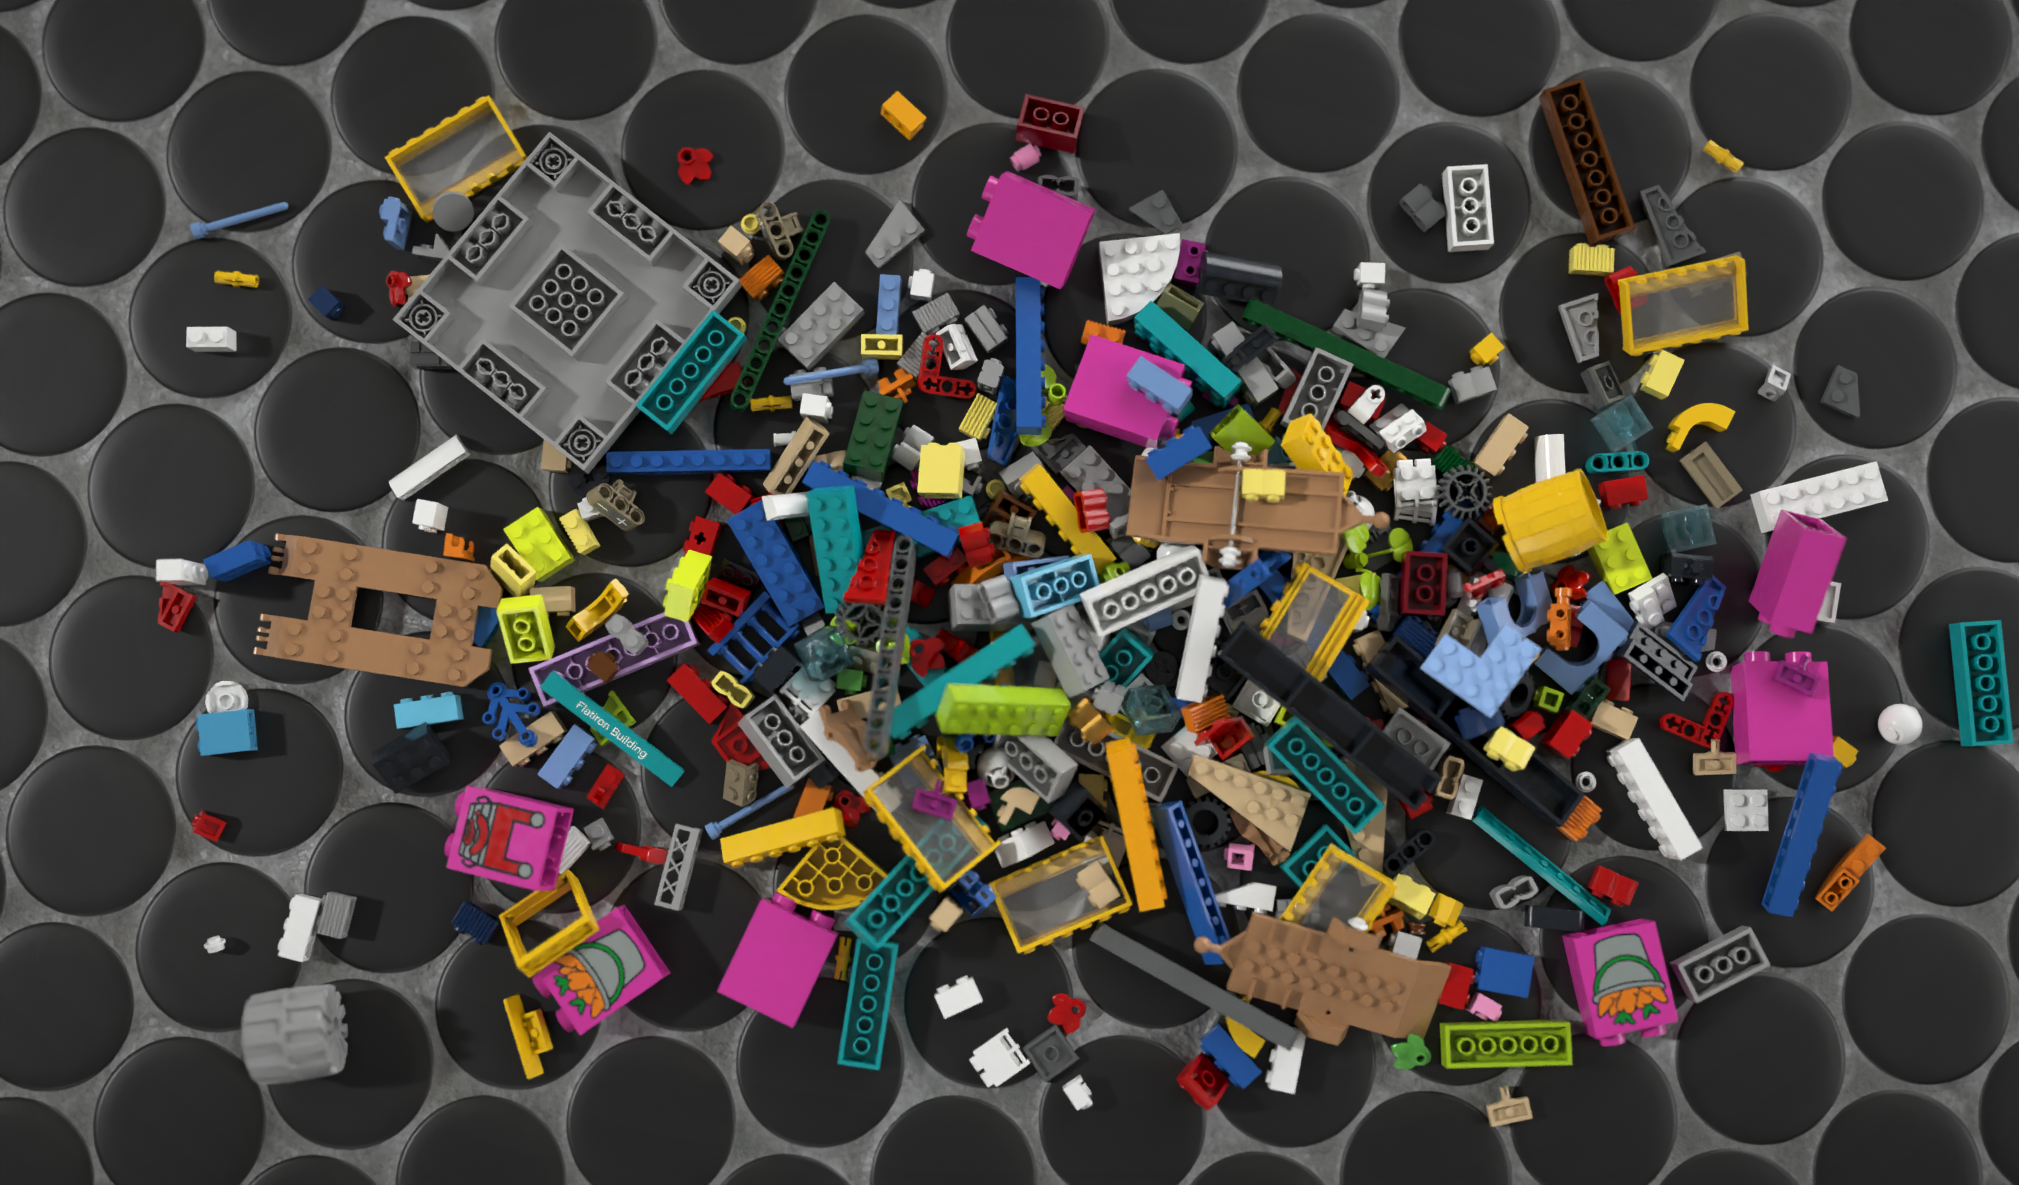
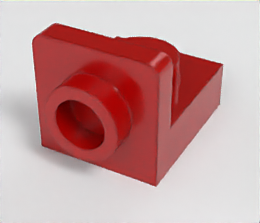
M201 810L199 815H194L190 825L193 826V833L217 842L226 825V821L210 816Z

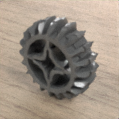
M1459 465L1457 470L1453 467L1450 469V473L1445 472L1443 474L1445 479L1439 480V483L1443 485L1436 489L1438 492H1442V494L1437 496V499H1443V502L1439 505L1440 507L1446 505L1447 508L1444 512L1448 513L1451 510L1452 518L1456 517L1457 514L1459 520H1463L1465 516L1472 519V514L1477 518L1480 516L1479 511L1484 513L1486 511L1484 506H1490L1491 504L1487 499L1492 498L1493 494L1487 493V491L1492 490L1493 487L1486 486L1490 479L1483 480L1482 477L1485 475V472L1478 475L1477 467L1472 471L1470 465H1467L1465 470L1462 465ZM1467 477L1472 479V481L1464 484L1461 481L1458 482L1455 478ZM1450 485L1453 486L1452 489L1455 491L1453 500L1449 493ZM1476 486H1478L1480 491L1479 501L1474 493ZM1468 487H1470V488L1467 490L1468 492L1466 493V496H1463V497H1461V498L1459 499V497H1460V496L1462 495V493H1463V490H1464V489H1467ZM1465 501L1468 504L1471 503L1474 507L1468 509L1461 508L1457 504Z
M844 600V604L839 603L837 605L839 610L835 611V616L837 617L835 618V624L838 625L837 631L842 632V638L848 637L849 643L855 640L856 645H859L860 641H864L866 646L868 640L875 643V637L880 638L885 605L844 602ZM868 606L874 608L880 616L869 612ZM865 612L866 618L864 617V620H862L860 624L861 616H863ZM846 620L856 624L857 630L850 627Z

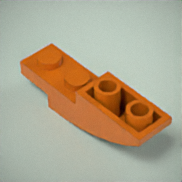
M995 548L994 562L970 568L968 565L954 579L951 585L980 584L983 581L996 578V575L1004 572L1003 563L1028 560L1031 557Z
M1867 833L1854 849L1851 847L1840 859L1820 887L1815 899L1832 912L1860 882L1858 880L1859 877L1886 848Z

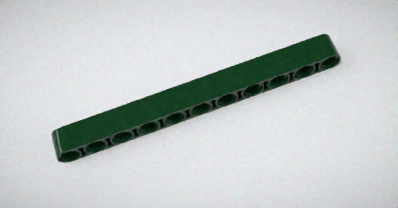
M817 210L810 219L731 395L730 407L735 412H743L749 405L828 228L830 217L826 211ZM821 218L825 221V224L818 225L815 219ZM814 236L817 242L811 243L807 240V237ZM803 253L807 254L809 256V260L803 261L800 259L799 255ZM797 271L801 274V277L798 279L793 278L791 273ZM790 289L793 295L790 297L785 296L783 290ZM782 307L785 313L777 314L775 308ZM774 325L777 331L771 333L767 330V326ZM760 343H766L768 344L769 349L767 351H763L759 348L758 345ZM752 361H758L760 362L761 367L759 369H754L751 367L750 363ZM744 379H750L753 382V385L751 387H745L742 384V381ZM742 397L745 403L739 406L735 404L734 399Z
M1249 300L1241 317L1243 321L1257 328L1266 323L1277 337L1312 353L1317 347L1354 364L1351 369L1352 371L1435 409L1443 410L1451 393V390L1442 384L1257 300Z

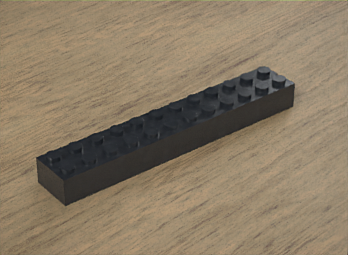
M1242 620L1217 651L1219 657L1416 811L1427 798V795L1421 789L1424 787L1431 793L1442 780L1436 772L1245 621Z
M1397 635L1389 637L1378 650L1379 654L1371 659L1364 670L1549 826L1562 827L1585 794L1535 751H1533L1523 770L1512 771L1504 766L1505 763L1501 759L1494 760L1487 755L1488 752L1483 748L1494 729L1464 740L1454 717L1459 715L1458 711L1470 706L1471 709L1475 707L1422 671L1420 667L1426 659Z

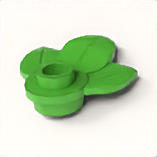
M1410 1033L1406 1043L1391 1045L1392 1052L1397 1058L1394 1066L1398 1069H1412L1416 1065H1426L1431 1060L1430 1050L1424 1046L1423 1039L1418 1035Z

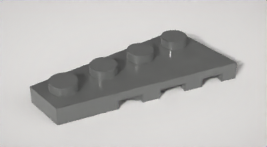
M1659 185L1638 193L1666 267L1706 253L1703 246L1701 247L1696 241V236L1693 232H1690L1684 224V219L1674 210V205Z

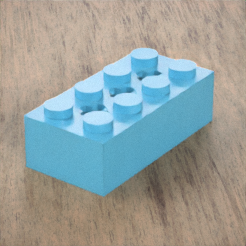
M1079 554L1010 577L1014 597L1020 604V618H1032L1082 601L1080 593L1099 585L1092 554Z

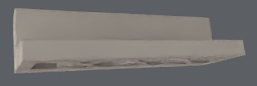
M675 824L654 905L677 911L683 909L703 829ZM680 829L690 832L688 841L683 844L678 839ZM681 849L684 858L683 861L676 864L672 856L675 851ZM675 869L679 878L678 881L670 884L667 875L668 872ZM670 889L674 896L672 904L661 901L663 892Z

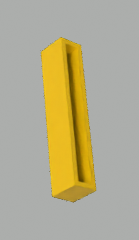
M1040 464L1034 465L1018 479L1022 483L1020 488L1026 495L1030 493L1035 499L1032 502L1037 509L1045 511L1047 514L1046 520L1051 526L1056 525L1060 530L1058 532L1059 536L1065 542L1068 540L1071 543L1072 547L1070 549L1075 555L1092 554L1096 574L1101 573L1107 564L1117 559L1095 531L1080 532L1075 506Z
M833 807L720 839L723 862L731 865L732 868L744 866L746 862H761L764 857H779L786 851L797 852L804 846L815 847L820 845V842L826 840L827 842L837 841L839 837L846 834L842 811Z

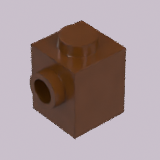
M609 651L594 652L587 660L589 664L586 666L605 683H610L622 668L615 661L617 658Z

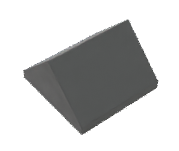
M1609 361L1592 366L1580 373L1597 410L1626 397Z

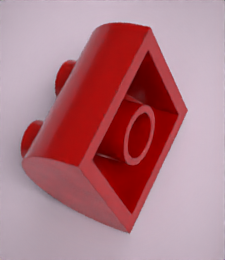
M1203 1052L1194 1057L1183 1068L1176 1079L1181 1088L1186 1089L1193 1096L1194 1101L1206 1111L1217 1104L1231 1083Z

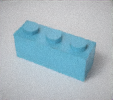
M453 692L441 693V697L433 698V695L421 696L419 701H413V698L401 699L400 704H394L397 729L414 728L424 722L432 725L464 720L461 696L454 695Z

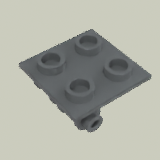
M1373 524L1368 530L1369 539L1366 542L1367 547L1362 552L1367 555L1390 549L1388 541L1390 531L1392 530L1390 525L1384 529H1379ZM1393 552L1368 558L1365 569L1373 572L1394 560Z

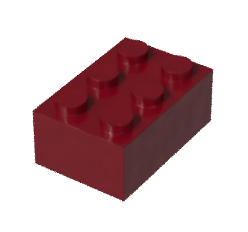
M1026 94L1017 124L1015 140L1074 154L1085 107Z
M1405 551L1402 553L1399 615L1445 616L1448 553Z

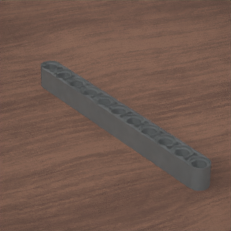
M906 535L898 537L894 545L864 739L866 751L876 759L884 757L888 751L918 552L912 539ZM910 545L907 550H903L905 546ZM907 564L905 569L899 570L902 565ZM904 584L901 589H897L898 585ZM901 603L899 608L893 609L896 604ZM898 623L897 627L890 629L892 624ZM895 642L892 648H887L890 643ZM892 662L889 668L884 669L887 663ZM889 682L887 688L881 689L884 683ZM886 702L884 708L878 709L881 703ZM878 723H883L880 729L875 730ZM880 743L878 749L872 750L874 744Z
M1099 921L1089 940L1288 1051H1291L1300 1034L1296 1029Z

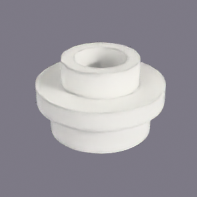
M1177 610L1173 613V627L1177 630L1187 629L1191 615L1185 610ZM1178 617H1184L1185 622L1183 624L1178 623Z
M1718 651L1711 652L1706 657V666L1709 670L1720 672L1725 669L1727 659L1723 653ZM1714 658L1718 659L1717 666L1713 664Z
M1581 772L1575 779L1576 787L1582 792H1591L1596 787L1595 776L1590 772ZM1584 778L1588 780V785L1586 786L1582 784Z
M220 936L207 939L204 948L208 950V953L221 951L225 948L226 940L225 938H220Z

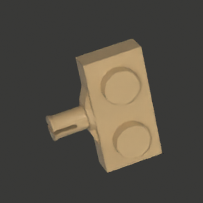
M1711 739V751L1693 753L1694 775L1736 774L1737 754L1735 752H1721L1719 739Z
M1508 1086L1499 1087L1502 1100L1486 1105L1490 1126L1492 1127L1533 1118L1528 1097L1510 1098Z

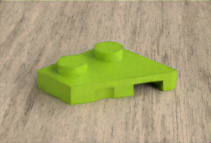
M610 691L608 694L609 698L603 708L626 726H632L636 723L635 719L615 691ZM590 728V731L601 746L604 747L611 742L594 728Z

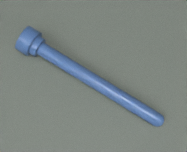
M281 202L208 224L204 222L190 224L191 231L197 240L204 238L210 231L287 210L288 204Z
M872 358L867 359L861 365L786 377L784 383L792 385L863 372L864 374L875 375L879 372L877 360Z
M795 784L788 789L783 785L718 823L716 821L715 823L711 822L705 825L706 831L712 840L716 839L723 832V829L793 790Z

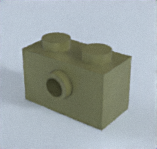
M1169 283L1156 305L1178 325L1189 330L1204 303Z

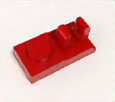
M608 763L586 798L604 809L626 774Z

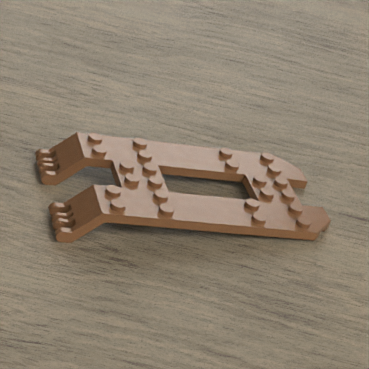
M275 533L274 540L279 542L285 541L286 546L285 549L273 547L272 552L284 553V557L271 555V561H282V568L269 567L268 574L315 580L308 621L260 613V621L272 622L270 629L264 627L257 629V632L269 633V637L256 636L257 641H268L267 649L255 647L253 654L461 687L468 686L473 680L489 671L493 650L473 647L479 607L497 609L502 599L503 588L486 565ZM358 587L437 599L430 640L352 628L351 624Z

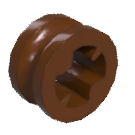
M1408 922L1407 925L1410 928L1407 930V933L1426 934V931H1424L1426 923Z

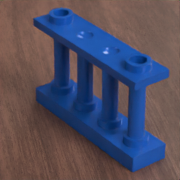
M1267 550L1248 567L1226 581L1229 589L1227 597H1223L1222 605H1224V611L1270 577L1272 572L1290 560L1292 556L1288 552L1280 551V553H1277L1276 551Z
M765 591L733 623L735 627L718 644L715 642L707 650L715 657L719 655L728 660L744 676L740 680V683L743 685L747 683L750 685L755 680L752 677L755 674L754 668L760 662L765 663L769 658L767 654L764 656L742 635V630L746 625L756 630L772 646L770 651L775 646H783L789 639L794 640L801 632L799 629L802 626L799 623L790 627L787 625L785 619L771 606L772 603L770 601L772 597ZM760 611H765L787 632L779 641L757 621L756 615ZM732 640L742 645L758 661L751 670L728 650L729 647L727 645Z

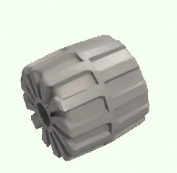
M328 984L292 987L256 994L250 997V1000L245 1005L242 1019V1045L246 1066L254 1082L258 1084L297 1082L337 1074L343 1069L348 1050V1044L345 1041V1038L348 1036L347 1024H342V1019L346 1012L344 1004L340 1005L341 995L339 991H336L335 986Z

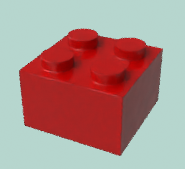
M1574 710L1562 711L1539 744L1558 758L1575 757L1580 750V743L1583 740H1587L1591 735L1592 730L1590 729L1593 727V724Z

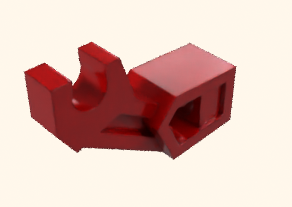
M616 841L614 850L640 856L641 860L665 865L668 855L667 849L648 845L638 847Z

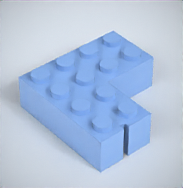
M1505 624L1479 658L1445 634L1420 669L1491 718L1540 652L1541 648L1527 638L1519 639L1522 635Z

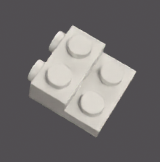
M1402 403L1369 425L1371 432L1383 440L1393 453L1427 431L1424 420L1414 410H1409Z
M1664 573L1628 593L1631 601L1629 605L1636 616L1634 620L1639 621L1649 630L1664 621L1663 615L1677 607L1668 576Z

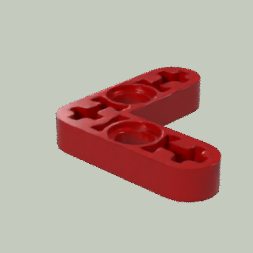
M937 334L927 335L923 340L917 382L918 388L922 392L959 398L973 397L976 392V386L972 381L939 376L943 340ZM933 337L938 342L937 346L933 347V352H937L936 356L927 354V351H932V345H929V341H932ZM928 358L935 360V366L932 369H928L925 365ZM929 378L930 382L937 383V387L928 386L926 389L923 382ZM945 381H950L952 384L949 392H944L942 389V384ZM966 383L967 387H970V391H967L966 395L965 391L956 390L957 386L965 387Z
M1325 426L1324 432L1330 437L1333 444L1354 453L1367 469L1376 476L1382 478L1385 475L1388 467L1363 441L1332 426Z
M1728 692L1715 694L1702 725L1679 715L1669 713L1660 718V727L1668 733L1701 747L1711 748V742L1706 744L1707 740L1704 739V736L1710 734L1711 739L1720 740L1734 705V698ZM1725 697V701H1727V704H1724L1721 707L1722 702L1719 701V698ZM1721 707L1720 710H1724V713L1721 711H1715V708L1717 709ZM1714 714L1719 715L1721 719L1720 724L1717 726L1711 723V717ZM1672 718L1673 723L1681 725L1679 728L1676 726L1668 727L1666 720ZM1687 725H1691L1694 728V734L1690 737L1684 733V728ZM1707 727H1709V728H1711V729H1717V731H1716V732H1715V731H1712V732H1711V730H1710V729H1707Z

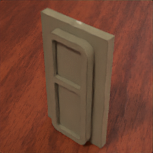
M1706 441L1679 460L1715 509H1718L1742 491V488Z

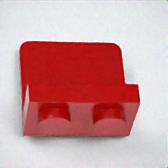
M1230 716L1227 719L1219 718L1213 722V727L1210 730L1207 729L1201 732L1194 743L1196 746L1212 743L1221 759L1227 760L1255 738V735L1242 716Z

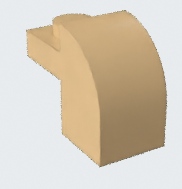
M1015 787L1006 791L1001 799L1008 803L1006 806L1002 804L997 814L1000 817L998 821L1006 825L1015 807L1031 814L1040 795L1023 787Z

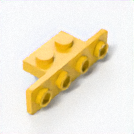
M519 994L504 999L505 1009L527 1079H532L544 1072L538 1054L553 1049L542 1011L538 1009L525 1013Z

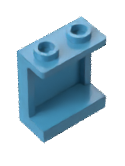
M253 709L197 715L196 729L199 732L200 739L197 745L201 756L258 750L255 713Z

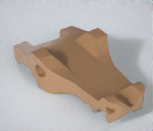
M850 699L843 700L841 702L843 711L831 714L828 705L821 706L819 713L827 740L835 741L846 749L854 760L857 771L864 772L872 769L877 760H874L864 747L866 722L857 716L852 701Z
M1232 807L1227 809L1238 833L1256 844L1272 865L1278 866L1289 858L1290 853L1286 848L1244 816L1238 814Z

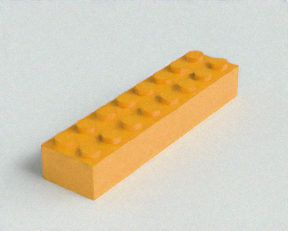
M1130 737L1105 742L1140 912L1165 907L1164 900L1167 899L1149 806L1148 802H1145L1147 798L1144 782L1139 783L1143 781L1140 763L1135 764V762H1139L1136 744H1131Z

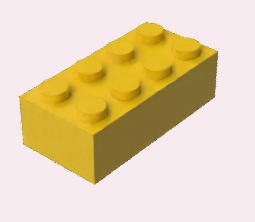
M1311 413L1290 421L1281 446L1297 469L1345 473L1343 494L1346 496L1353 477L1352 469L1347 466L1342 459L1341 453L1333 446L1330 437L1322 430L1320 422Z

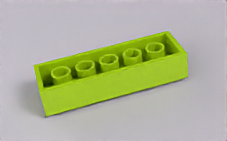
M948 684L936 713V718L942 733L1058 736L1071 705L1064 689Z
M1564 1019L1440 1023L1441 1063L1446 1068L1572 1065L1570 1022Z

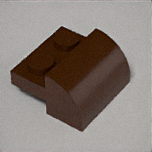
M999 490L991 500V505L981 519V522L988 527L994 521L1009 524L1012 512L1017 516L1032 517L1033 519L1037 509L1009 493Z

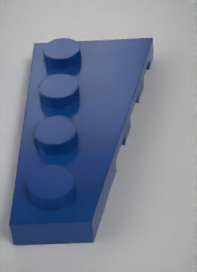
M1002 375L987 458L1006 467L1019 435H1017L1016 381Z
M1714 576L1712 580L1705 581V584L1699 586L1665 634L1668 639L1694 662L1700 661L1702 656L1701 650L1706 645L1709 628L1714 623L1713 617L1719 609L1726 590V586Z

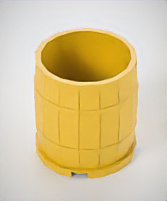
M1581 469L1553 476L1519 489L1517 492L1506 497L1499 496L1493 499L1498 525L1503 524L1507 535L1502 536L1504 543L1517 569L1523 572V574L1531 572L1534 567L1568 558L1609 540L1600 506L1586 475Z

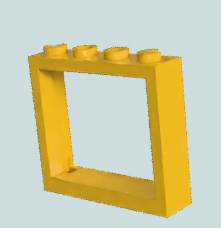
M569 869L558 875L555 890L534 891L499 915L517 967L528 977H531L600 930L579 879ZM572 889L583 917L527 954L517 926Z

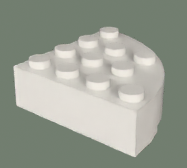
M1180 233L1099 242L1098 251L1107 326L1121 324L1133 319L1151 300L1156 303L1170 283L1177 266L1180 251Z

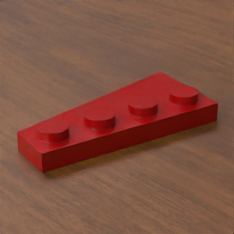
M874 530L865 549V554L858 564V569L850 581L848 591L843 596L844 602L885 605L896 536L895 531Z

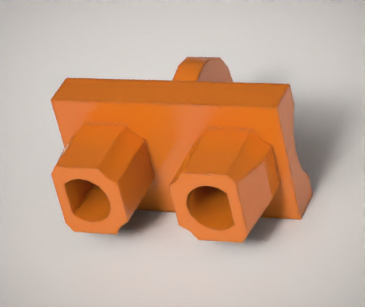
M903 368L898 369L894 373L897 381L890 383L887 377L878 381L881 395L902 399L904 403L908 402L906 396L912 393L910 388L916 385L912 374H908Z
M1389 904L1385 905L1383 912L1372 923L1370 929L1372 934L1376 936L1380 931H1384L1383 937L1386 936L1383 925L1389 922L1393 931L1403 929V911L1397 908L1385 913L1391 910Z

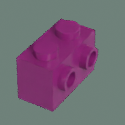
M1185 239L1181 240L1178 262L1172 283L1191 287L1197 286L1201 273L1198 269L1202 252L1206 251V244Z

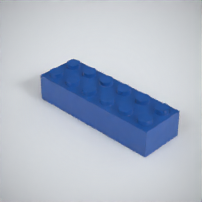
M762 500L727 519L729 526L789 627L825 607L822 594L779 520L767 521Z

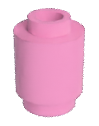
M1028 144L1014 152L1010 160L1017 171L1021 169L1024 171L1040 161L1041 153L1036 145Z

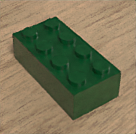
M869 391L863 392L843 462V471L845 473L883 482L903 412L902 399Z
M1022 779L1009 783L1005 788L988 792L991 800L990 805L1002 832L1048 813L1060 798L1048 803L1040 796L1031 814L1015 807L1005 825L998 821L1000 817L997 814L1002 804L1006 806L1008 803L1001 799L1006 791L1015 787H1023L1036 794L1038 793Z

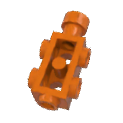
M1555 588L1557 604H1551V609L1547 610V620L1550 622V630H1547V642H1550L1552 647H1556L1557 651H1568L1571 640L1572 616L1570 598L1572 597V589Z

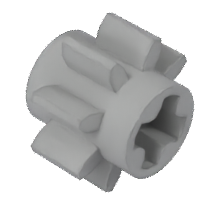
M792 700L788 705L790 707L788 711L796 722L802 724L805 719L808 720L810 717L807 716L808 713L799 705L795 706ZM801 701L807 708H809L810 710H812V709H811L810 707H808L803 701Z

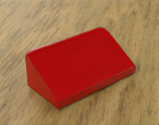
M1616 659L1607 661L1606 700H1630L1632 665L1627 661Z

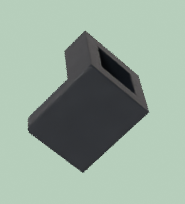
M826 759L807 773L805 778L806 780L810 778L820 790L834 781L839 774L828 759Z

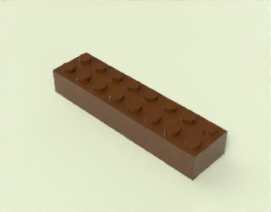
M1580 78L1545 89L1539 96V100L1589 245L1594 246L1628 235L1635 229L1584 79Z

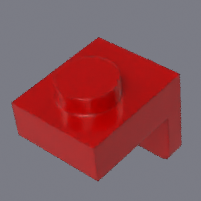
M913 579L910 600L927 609L936 591Z

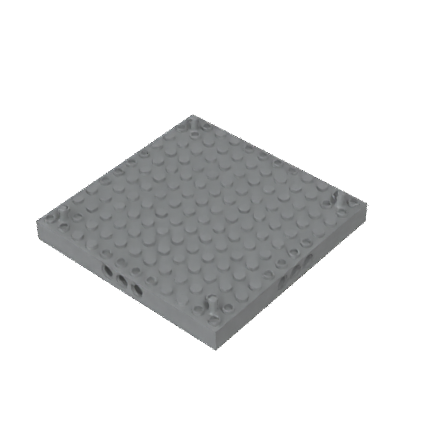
M549 132L393 320L589 474L641 411L636 407V404L710 312L714 310L720 314L742 287V284L738 278Z

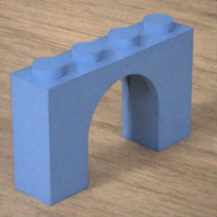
M1532 570L1525 574L1522 573L1514 579L1521 601V611L1516 623L1511 618L1505 597H1488L1476 605L1488 646L1505 624L1522 636L1519 639L1523 640L1529 634L1535 633L1537 628L1548 623L1547 610L1551 609V604L1553 603L1543 570Z
M1590 599L1575 612V616L1595 633L1597 646L1594 653L1584 661L1571 662L1562 658L1546 644L1539 652L1540 657L1534 661L1535 665L1571 695L1574 692L1578 693L1585 686L1584 682L1589 676L1592 678L1599 671L1598 667L1603 661L1607 662L1614 654L1613 651L1618 646H1623L1629 635L1622 626Z

